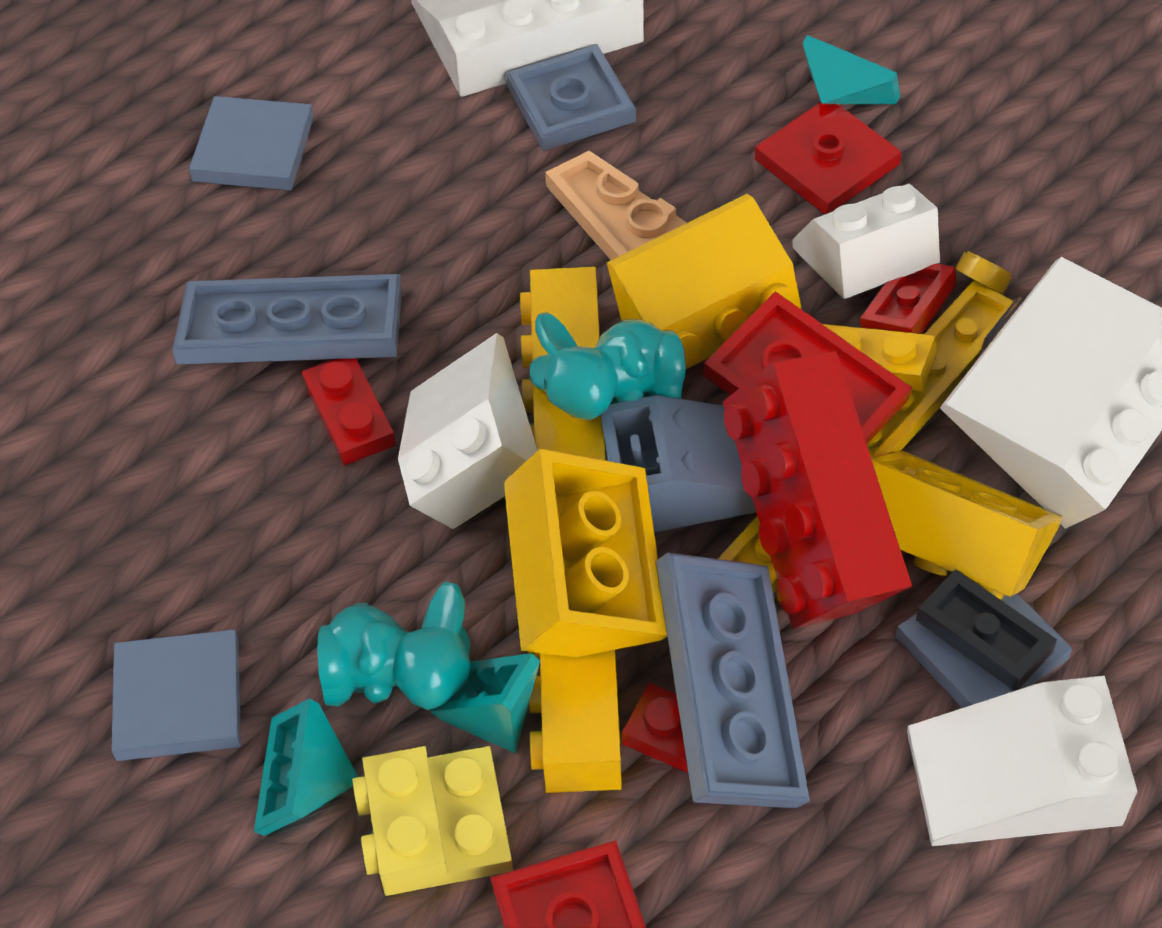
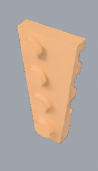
M587 151L545 172L546 187L610 260L687 223L676 216V208L662 198L658 200L649 198L639 191V183L591 151Z

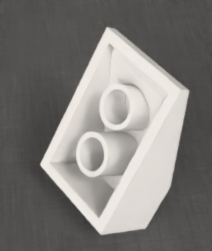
M498 333L410 392L398 455V462L409 505L454 529L505 496L504 481L538 451L504 338Z
M1105 676L1041 682L909 725L907 729L932 846L1123 826L1138 792Z

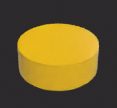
M970 251L963 253L955 267L959 272L1004 294L1013 278L1011 276L1012 273Z

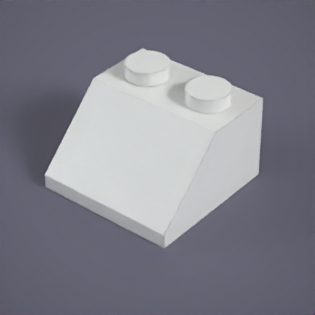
M911 184L891 187L882 194L855 204L842 205L831 213L813 219L792 239L793 249L843 299L883 285L888 281L940 263L938 209Z

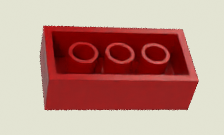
M837 351L772 362L723 401L725 428L730 438L735 441L742 464V484L746 493L753 499L760 522V542L764 551L770 555L778 581V601L781 608L788 614L792 629L856 614L912 587Z

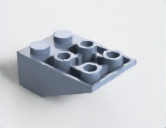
M655 395L640 398L637 401L610 404L607 411L601 414L608 461L645 468L654 532L756 512L753 499L746 493L742 484V464L735 441L730 438L725 428L724 406Z

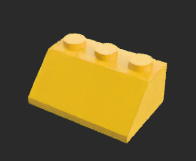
M748 194L607 262L621 321L639 319L654 324L662 331H674L679 336L684 347L686 369L711 357L775 291L802 310L793 263L756 201Z
M539 449L504 481L521 651L576 658L663 640L667 637L656 565L658 557L645 468Z
M903 450L872 458L900 550L914 555L913 563L916 566L938 575H947L948 571L953 572L957 569L1000 600L1003 599L1004 595L1012 597L1025 589L1056 534L1063 516Z

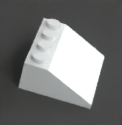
M411 0L460 97L506 84L505 72L598 44L602 53L605 54L644 42L643 0Z
M1060 257L1048 269L941 405L940 409L1044 509L1063 516L1061 525L1066 529L1106 510L1162 431V308Z

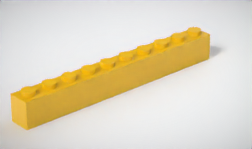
M596 267L530 270L531 292L520 293L521 324L531 325L532 335H521L523 369L530 368L532 361L539 356L548 355L540 344L535 332L536 318L538 314L544 312L554 315L566 327L578 346L594 348L599 341ZM522 379V398L526 413H534V424L530 425L537 450L545 449L605 460V440L601 415L590 421L572 417L552 404L547 397L546 391L538 389L530 379ZM615 650L576 658L529 652L540 659L541 676H536L529 701L530 714L542 713V731L530 732L532 770L544 769L546 793L622 790Z

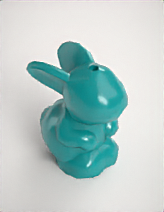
M548 312L538 314L535 321V332L540 344L548 355L539 356L532 361L530 365V380L538 389L546 391L547 397L552 404L572 417L590 421L606 412L611 401L613 403L637 401L640 398L655 395L681 399L686 364L684 347L679 336L674 331H662L652 323L639 319H628L616 323L604 332L594 348L582 347L576 344L566 327L554 315Z
M444 582L439 586L428 604L422 629L410 633L403 629L391 615L368 603H356L348 606L336 614L329 625L320 626L317 648L318 670L325 705L340 707L350 699L353 692H364V695L372 703H379L388 699L394 686H397L412 704L426 710L439 707L448 702L467 683L470 673L469 654L471 642L466 630L462 627L465 619V600L460 587L456 583Z

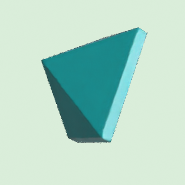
M809 35L804 39L802 44L808 68L822 104H896L899 100L900 90L897 72Z
M529 653L470 662V673L467 683L448 702L433 708L430 712L441 721L516 754L540 660L534 654Z
M307 699L271 718L254 832L265 836L305 817L353 787V778L358 777L318 702Z

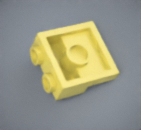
M426 746L362 758L365 776L353 778L354 794L358 815L371 814L374 833L361 836L367 875L380 873L385 896L513 871L490 746L428 757Z

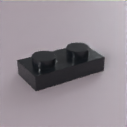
M957 569L918 607L916 616L917 622L1014 691L1019 690L1053 653L1057 641L1055 637Z

